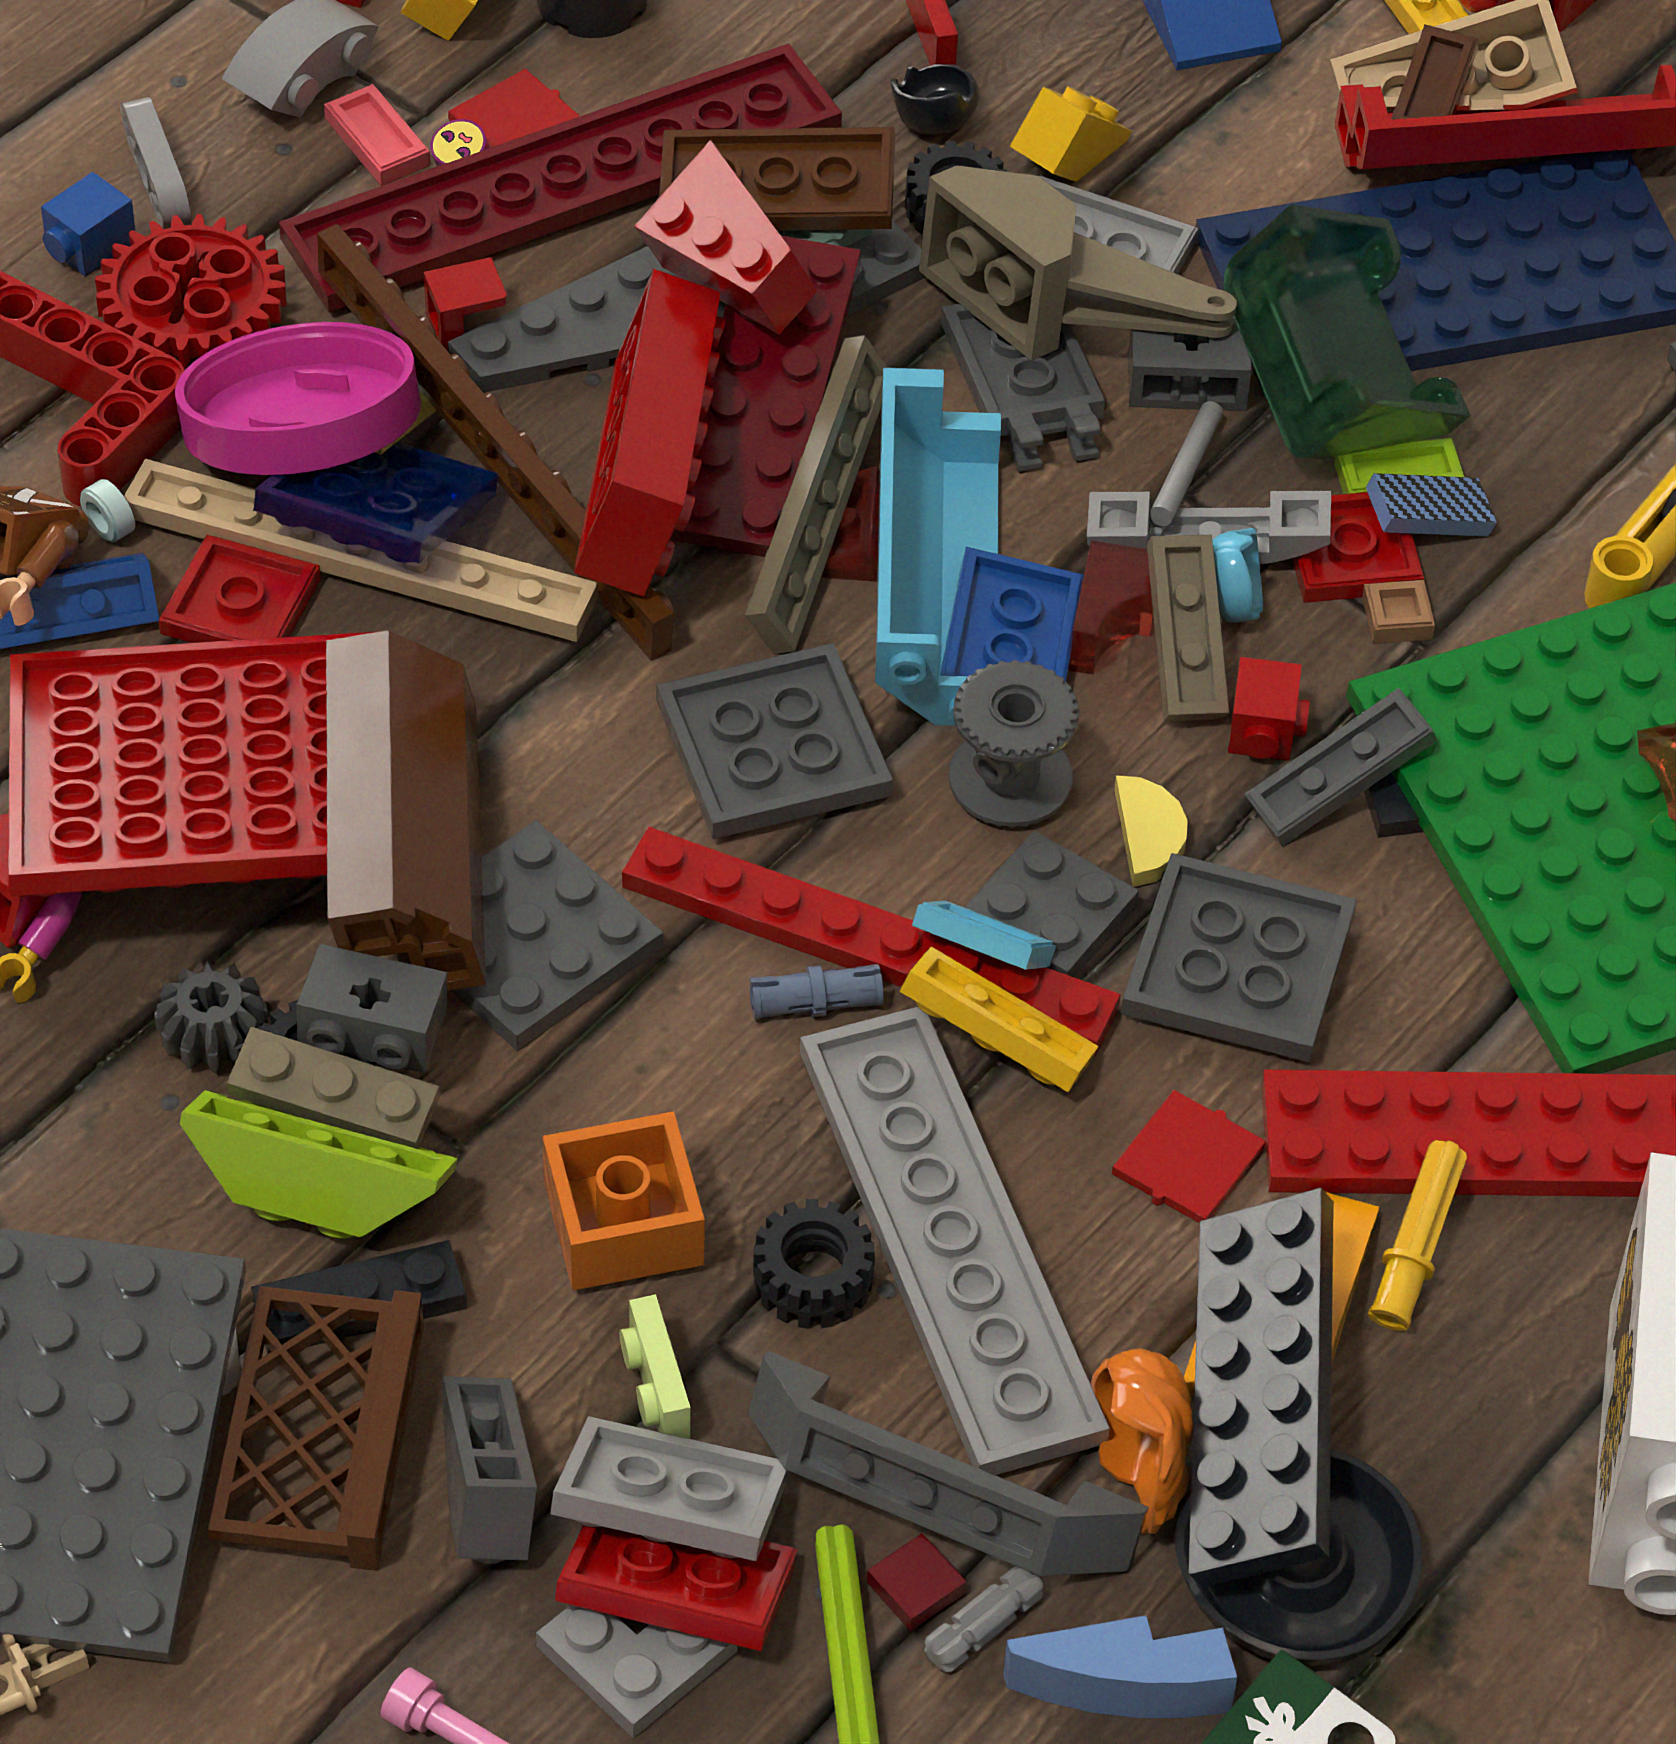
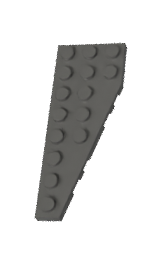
M893 220L892 229H873L872 234L846 246L861 250V265L847 316L926 278V276L919 272L921 248ZM647 246L448 341V351L450 355L457 354L463 360L469 371L470 378L483 393L550 380V373H553L554 370L583 364L588 372L609 368V359L617 357L653 268L676 277L678 276L664 269ZM720 300L717 316L723 317L726 304Z

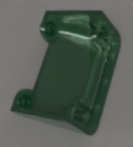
M1291 204L1231 258L1226 267L1223 285L1224 290L1234 296L1237 301L1234 318L1284 443L1290 453L1297 457L1327 459L1442 437L1452 432L1471 416L1462 393L1455 382L1448 378L1430 377L1416 386L1379 296V293L1395 279L1401 266L1399 242L1389 219Z

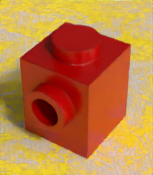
M1240 657L1228 753L1248 755L1259 759L1271 758L1290 761L1293 736H1306L1310 700L1298 699L1302 664Z

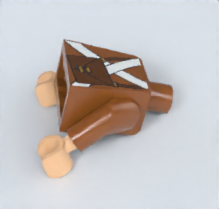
M0 486V573L18 575L17 578L0 580V619L10 610L14 624L17 626L24 625L33 618L34 609L29 594L33 587L41 588L54 570L69 568L74 561V554L78 544L84 542L87 538L89 522L83 510L31 488Z

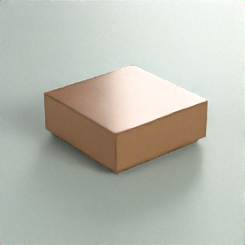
M1424 580L1364 584L1362 600L1373 644L1433 640L1435 623Z

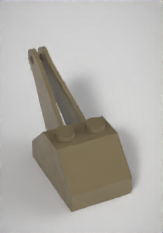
M954 166L929 177L919 272L1031 361L1058 349L1062 323L1191 334L1210 338L1224 337L1232 332L1234 325L1233 316L1236 313L1237 301L1234 296L1226 291L1194 282L1074 232L1077 205L1041 177L964 166ZM1211 303L1220 304L1221 307L1211 305ZM1207 320H1209V321H1218L1219 323L1214 324V323L1208 322Z

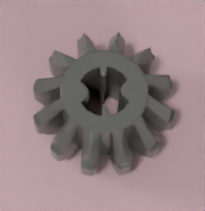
M207 960L202 972L195 974L182 967L178 976V983H163L162 992L160 993L161 1003L157 1004V1010L155 1011L156 1029L160 1031L162 1045L167 1051L168 1056L181 1055L182 1062L188 1070L202 1061L207 1062V1065L214 1074L221 1061L229 1060L233 1063L236 1062L251 1027L260 1029L263 1023L268 1022L267 1005L263 1003L260 987L256 983L255 977L241 978V973L238 971L235 963L221 972L215 971L209 960Z

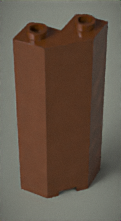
M389 630L326 640L328 921L337 947L377 957L408 952L412 965L447 972V991L486 985L477 707L464 664Z

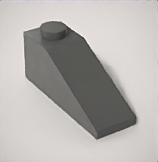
M443 1376L442 1403L449 1519L457 1559H473L486 1564L499 1563L504 1560H528L537 1485L511 1378Z

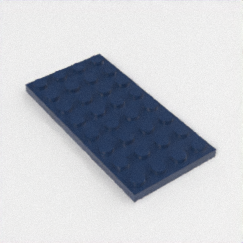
M1628 149L1587 152L1196 219V227L1198 228L1197 243L1217 289L1230 293L1236 299L1237 307L1236 313L1233 316L1234 319H1250L1251 368L1264 398L1676 324V242Z

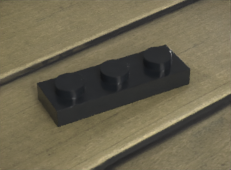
M450 1240L251 1286L254 1308L259 1286L391 1302L394 1290L421 1293L423 1319L467 1309L466 1292ZM272 1310L268 1329L283 1345L311 1327V1325L301 1313ZM351 1319L332 1332L340 1340L376 1331L377 1322ZM321 1338L311 1346L323 1344L325 1342ZM265 1345L266 1350H267V1354H269L271 1351H270V1350L268 1349V1347Z

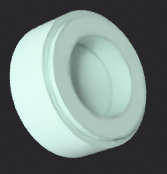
M100 479L81 492L80 503L82 510L85 512L89 524L100 537L110 542H116L134 531L135 519L132 510L122 493L106 479Z

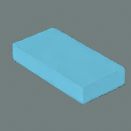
M948 901L918 904L912 923L914 927L1025 970L1050 967L1056 945H1053V941Z

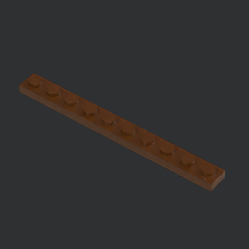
M338 224L317 233L318 273L363 325L390 332L401 338L409 346L414 356L419 391L429 400L430 404L574 571L586 510L571 495L568 483L562 474L557 470L551 471L538 457L535 446L525 432H517L504 417L496 398L489 392L483 393L470 378L469 371L463 360L457 354H449L438 341L431 323L424 316L417 317L405 303L398 285L390 278L385 280L373 266L368 251L359 241L353 242ZM578 575L580 578L598 582L596 580ZM598 582V600L651 661L671 651L673 623L676 616L674 608L665 593L661 590L654 591L649 585L643 597Z

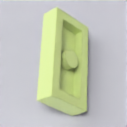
M656 1294L629 1300V1328L621 1329L619 1335L627 1369L639 1368L643 1385L636 1387L642 1421L645 1427L656 1424L657 1431L660 1433L690 1439V1404Z

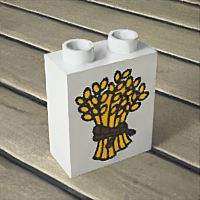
M1651 1152L1610 1306L1588 1584L1622 1589L1627 1599L1637 1607L1649 1612L1665 1615H1676V1156Z

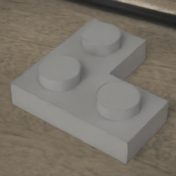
M569 1605L536 1632L537 1648L633 1739L737 1652V1645L651 1624L636 1635L617 1616L574 1605Z

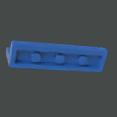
M137 553L70 565L69 568L54 570L41 588L33 587L29 592L34 609V616L29 622L21 626L15 625L11 610L0 619V649L159 621L149 560L144 553ZM16 574L11 576L0 577V580L13 577L17 578L18 575Z

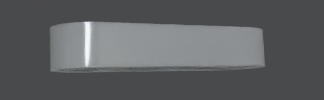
M146 97L121 103L120 110L126 139L158 224L163 229L171 228V220L175 215H178L183 225L191 224L190 206L185 186L151 98Z

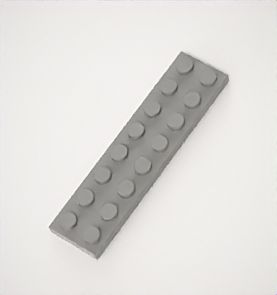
M919 1007L800 1037V1054L972 1466L993 1475H998L1100 1446L1102 1442L1108 1441L1110 1428L929 1015Z

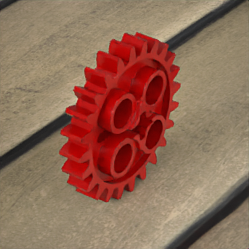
M202 214L196 215L192 225L185 226L178 215H175L171 220V228L163 229L158 223L151 221L149 222L150 235L146 237L133 230L128 232L130 247L114 243L112 245L113 259H102L100 262L102 275L95 277L98 317H103L104 323L172 357H178V361L181 362L184 369L188 366L191 358H200L207 352L229 341L270 329V323H281V307L287 306L284 265H279L277 250H266L265 237L263 235L248 239V228L245 224L236 227L231 232L228 231L225 217L219 218L212 227L204 225Z

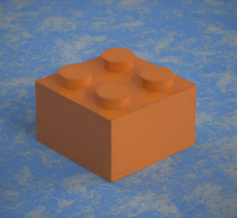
M674 1111L542 1136L544 1185L572 1291L704 1265L705 1219Z

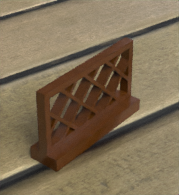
M259 1286L208 1527L209 1540L349 1556L350 1568L378 1571L424 1331L421 1293L394 1290L391 1302ZM272 1310L301 1313L311 1325V1327L283 1345L268 1329ZM351 1319L377 1322L375 1337L351 1353L332 1332ZM322 1338L339 1361L309 1379L292 1357ZM264 1345H266L271 1352L262 1358ZM370 1359L368 1373H366L361 1365ZM282 1364L299 1387L269 1405L256 1390V1383L259 1378ZM350 1372L364 1389L363 1398L338 1414L320 1391ZM310 1399L327 1421L297 1440L280 1417ZM253 1405L259 1413L249 1418ZM358 1420L356 1434H354L349 1425ZM269 1425L286 1445V1448L256 1467L243 1451L244 1441ZM338 1433L352 1450L351 1459L325 1475L308 1452ZM295 1460H298L315 1483L285 1502L267 1479ZM240 1465L246 1474L237 1479ZM346 1481L344 1495H342L336 1487ZM254 1487L260 1490L274 1508V1510L256 1522L228 1519L231 1502ZM324 1495L329 1498L340 1512L336 1532L306 1529L295 1514ZM285 1521L289 1527L279 1525Z

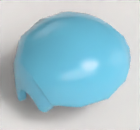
M1247 528L1219 534L1212 539L1220 617L1226 622L1233 623L1258 620L1260 618L1259 613L1263 611V595L1257 532L1254 528Z

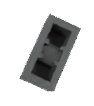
M1234 319L1232 332L1220 338L1131 329L1128 352L1129 407L1200 410L1203 403L1212 401L1219 404L1225 411H1246L1251 378L1250 319ZM1207 320V321L1210 322V323H1214V324L1219 323L1218 321H1209V320Z
M319 944L297 1002V1041L336 1054L376 1062L389 1069L403 1068L426 1073L447 1012V972Z

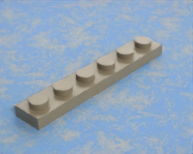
M865 335L844 339L821 406L816 414L804 453L799 461L787 500L783 505L770 547L766 552L753 594L748 602L745 617L774 654L795 652L882 406L883 368L888 367Z

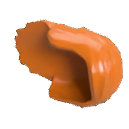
M1135 1348L1118 1353L1102 1361L1101 1365L1092 1375L1091 1386L1110 1428L1108 1441L1102 1442L1099 1446L1100 1465L1118 1481L1134 1485L1140 1499V1504L1149 1507L1141 1534L1146 1535L1149 1533L1156 1534L1166 1521L1174 1518L1178 1504L1186 1494L1189 1468L1185 1458L1187 1457L1193 1436V1413L1188 1386L1177 1365L1160 1353Z

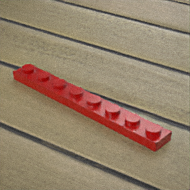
M649 826L622 871V888L848 969L879 964L882 981L898 987H902L911 969L929 948L933 947L1099 1046L1094 1057H1096L1119 1010L1121 994L1046 967L1025 970L912 926L913 920Z

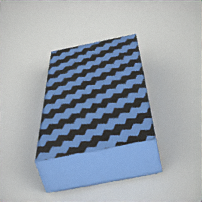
M1374 473L1366 486L1383 532L1489 536L1497 523L1479 478Z

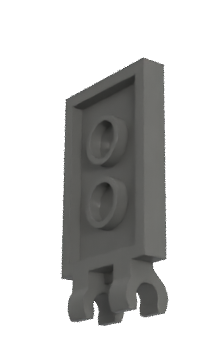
M961 304L942 307V327L980 413H1001L1000 436L1008 435L1013 461L1019 472L1042 468V461L1036 446L1043 445L1042 435L1066 431L1070 452L1075 461L1099 457V451L1093 436L1100 435V426L1097 419L1104 418L1105 399L1070 324H1061L1057 350L1031 361Z

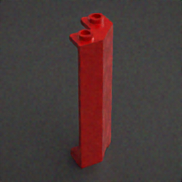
M1671 64L1660 65L1652 94L1557 100L1520 110L1456 111L1455 115L1391 120L1393 113L1387 112L1381 86L1364 87L1363 84L1343 85L1340 88L1334 125L1345 166H1357L1358 169L1676 146V76Z

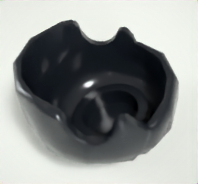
M934 64L919 70L910 66L907 68L904 80L900 85L898 79L892 78L890 82L893 100L901 121L917 132L926 135L939 136L960 128L972 116L978 107L980 99L979 86L972 74L957 65Z

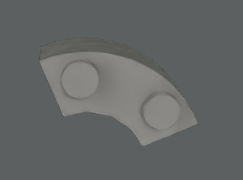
M294 0L274 12L254 30L235 54L221 79L271 110L301 118L316 95L326 85L340 77L355 76L359 66L367 60L371 53L372 40L379 26L336 0Z

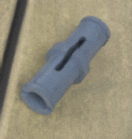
M879 964L823 971L820 965L807 966L804 973L749 978L750 1003L754 1019L810 1012L812 1018L825 1017L826 1011L859 1006H882L884 1001Z

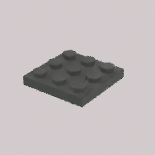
M834 643L656 684L657 704L712 840L892 796V776Z
M535 820L482 856L486 985L451 991L510 1046L519 1051L662 949L663 932L541 823Z
M1171 853L1123 996L1121 1014L1310 1062L1354 918L1357 899Z

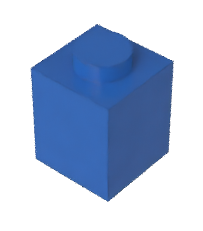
M91 172L41 206L44 228L42 239L47 251L55 260L61 263L66 262L85 277L101 266L100 262L102 259L113 258L112 245L114 243L130 246L128 232L135 231L132 200L94 172Z

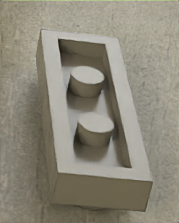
M1212 534L1152 536L1147 542L1163 721L1224 719L1229 714Z
M254 1027L250 1028L227 1081L228 1095L297 1117L416 1149L420 1147L439 1100L438 1085Z

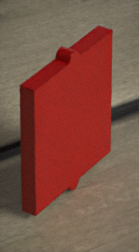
M526 68L448 111V119L450 121L466 119L481 126L490 148L580 117L578 113L560 99V92L558 90H550Z
M1173 1090L1113 1165L1112 1175L1152 1196L1151 1201L1154 1205L1159 1206L1164 1203L1200 1223L1202 1220L1211 1218L1263 1152L1266 1140L1226 1119L1225 1111L1216 1110L1214 1112Z

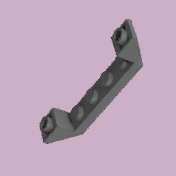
M767 1351L764 1354L748 1415L784 1469L1040 1576L1128 1571L1132 1565L1149 1507L1087 1481L1082 1483L1067 1505L824 1405L831 1376L771 1351Z

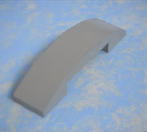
M1270 491V508H1178L1172 522L1167 526H1159L1150 519V492H1090L1087 545L1113 555L1148 563L1147 542L1152 536L1212 534V539H1214L1219 534L1228 531L1254 528L1257 532L1260 565L1294 558L1330 544L1331 491Z

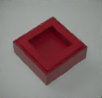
M923 1533L867 1570V1584L910 1631L966 1593L967 1581Z

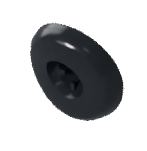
M1332 1449L1330 1454L1328 1558L1202 1588L1189 1575L1191 1495L1182 1508L1177 1521L1175 1533L1177 1561L1186 1585L1198 1607L1215 1627L1223 1628L1224 1634L1244 1648L1269 1659H1273L1281 1648L1305 1666L1340 1663L1367 1653L1389 1635L1404 1616L1413 1600L1421 1575L1422 1544L1419 1528L1412 1510L1399 1489L1364 1461Z

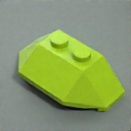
M206 1090L181 1113V1127L233 1203L254 1208V1212L265 1219L274 1221L294 1219L316 1225L321 1233L335 1238L362 1237L435 1194L454 1173L457 1164V1158L440 1153L436 1154L434 1151L419 1147V1149L408 1147L297 1117L247 1100L238 1101L230 1099L225 1095Z

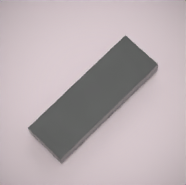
M1398 688L1244 795L1249 805L1283 847L1435 743L1437 738L1434 730L1400 688Z

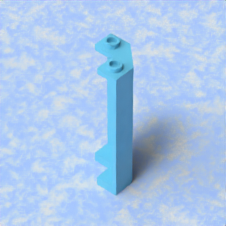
M883 368L875 683L934 725L956 726L953 716L954 700L958 689L967 677L940 676L965 548L971 547L998 554V461L1001 413L942 411L944 370Z

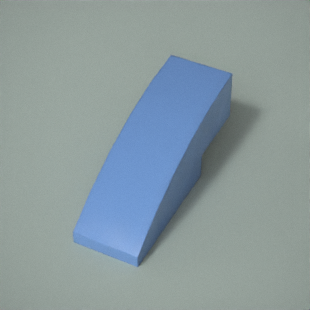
M1146 1615L1007 1640L1003 1673L1006 1688L1039 1700L1091 1713L1134 1718H1190L1227 1713L1233 1705L1237 1674L1223 1628L1153 1640Z

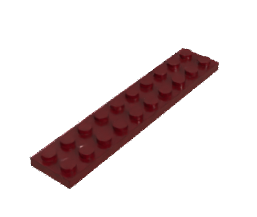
M788 43L280 221V240L327 311L332 312L347 305L318 273L317 233L335 224H338L353 242L359 241L366 248L373 266L385 280L390 278L398 287H402L424 279V272L471 262L659 195L664 130L842 128V112Z

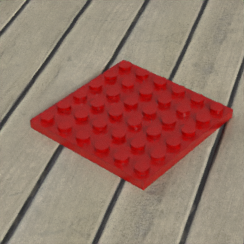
M374 632L10 654L8 848L10 895L47 897L67 892L96 890L116 892L126 888L156 886L180 888L189 884L232 882L241 884L260 879L290 877L312 879L320 875H327L326 640Z

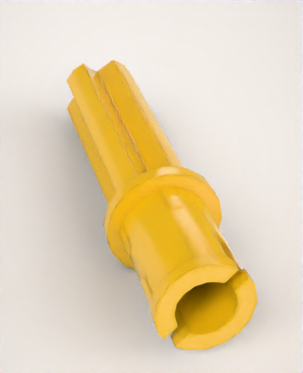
M1435 1140L1429 1144L1394 1246L1383 1253L1382 1262L1386 1268L1374 1303L1369 1309L1368 1317L1384 1328L1395 1331L1408 1330L1423 1282L1433 1277L1435 1267L1431 1260L1467 1159L1466 1152L1460 1149L1458 1144L1454 1142Z

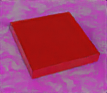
M1368 492L1331 495L1330 544L1313 552L1292 558L1303 603L1362 598L1364 584L1424 580L1412 533L1383 532Z
M207 534L159 619L160 634L190 643L290 637L321 580L320 565Z

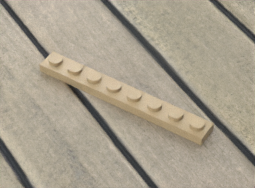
M148 459L144 460L124 495L136 521L204 539L207 534L320 565L321 572L575 642L578 641L598 600V582Z

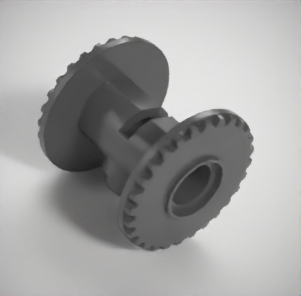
M1012 660V662L999 661L998 664H988L982 669H977L974 674L968 676L963 684H961L954 700V722L958 732L965 741L957 748L950 762L949 784L956 801L965 811L972 814V817L983 820L986 824L992 823L996 827L1009 826V828H1015V826H1022L1024 828L1030 824H1039L1058 812L1067 801L1071 792L1073 781L1072 767L1062 748L1072 739L1078 726L1079 705L1071 686L1065 682L1063 677L1056 675L1053 670L1043 668V665L1040 664L1034 665L1029 661L1018 662L1017 660Z

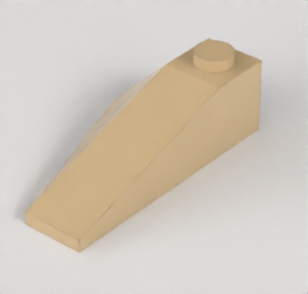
M1515 0L1434 26L1478 38L1479 47L1456 111L1520 110L1577 93L1575 80L1549 0ZM1422 30L1330 59L1339 90L1343 85L1363 84L1364 87L1381 86L1387 112H1394Z

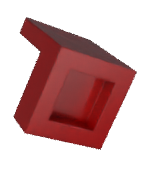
M491 257L424 272L426 315L435 330L438 341L447 351L448 341L464 334L463 315L503 307L507 304V293Z

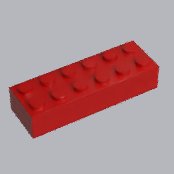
M653 268L615 360L574 569L575 574L643 597L654 574L664 577L675 547V542L670 539L675 529L682 532L685 530L695 502V496L690 495L693 490L701 466V459L696 457L702 447L708 424L703 422L707 414L714 388L709 385L718 364L720 353L715 352L725 325V318L717 316L721 292Z

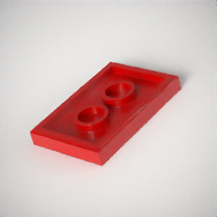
M583 1525L557 1580L555 1601L762 1651L794 1572L797 1549L764 1541L757 1561L739 1557L725 1558L709 1550L674 1542H654L643 1535L603 1526L589 1527Z

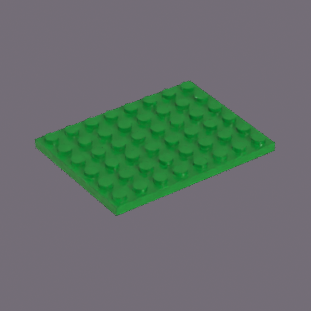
M1676 583L1349 681L1346 698L1357 716L1400 688L1434 730L1437 741L1391 773L1417 814L1420 827L1561 1072L1602 1074L1675 1050Z

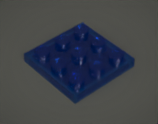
M396 442L381 455L373 452L357 460L326 469L295 474L272 475L255 489L253 511L275 517L276 521L284 526L306 527L328 534L331 539L341 544H359L384 552L388 558L397 562H415L420 564L496 495L498 473Z

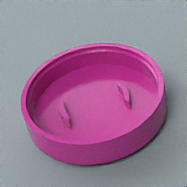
M314 322L286 325L234 339L214 348L194 361L182 373L175 388V398L183 439L189 452L210 466L226 471L255 475L310 472L341 465L367 456L382 449L403 435L415 422L421 408L414 356L409 346L401 338L385 330L345 322Z

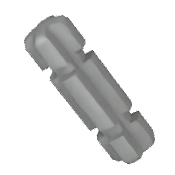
M1016 1565L1000 1577L1001 1586L997 1584L990 1585L951 1617L954 1622L953 1625L944 1623L926 1637L924 1652L928 1659L942 1672H951L969 1658L966 1653L967 1650L978 1651L1017 1619L1014 1613L1016 1610L1025 1612L1042 1598L1044 1584L1039 1575Z

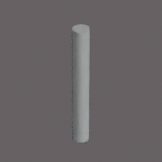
M1212 401L1202 404L1150 510V519L1155 524L1167 526L1172 522L1223 416V409L1219 404Z

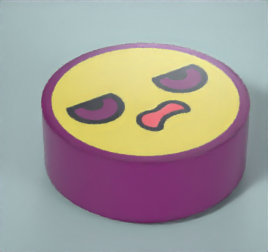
M466 119L445 123L436 130L430 142V150L436 166L490 148L481 126Z

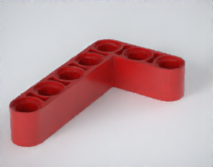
M0 271V357L94 404L58 442L57 452L61 482L66 499L72 504L81 507V492L100 479L108 480L120 491L139 471L144 460H150L181 429L175 398L177 381L184 372L181 362Z

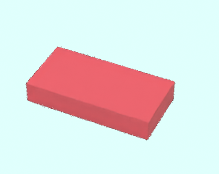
M374 84L324 104L326 121L380 186L430 166V151Z

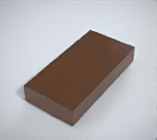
M1424 24L1391 120L1455 115L1479 47L1478 38Z

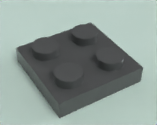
M1033 831L964 908L1053 941V945H1056L1050 967L1046 968L1075 977L1137 907L1139 890L1040 833Z

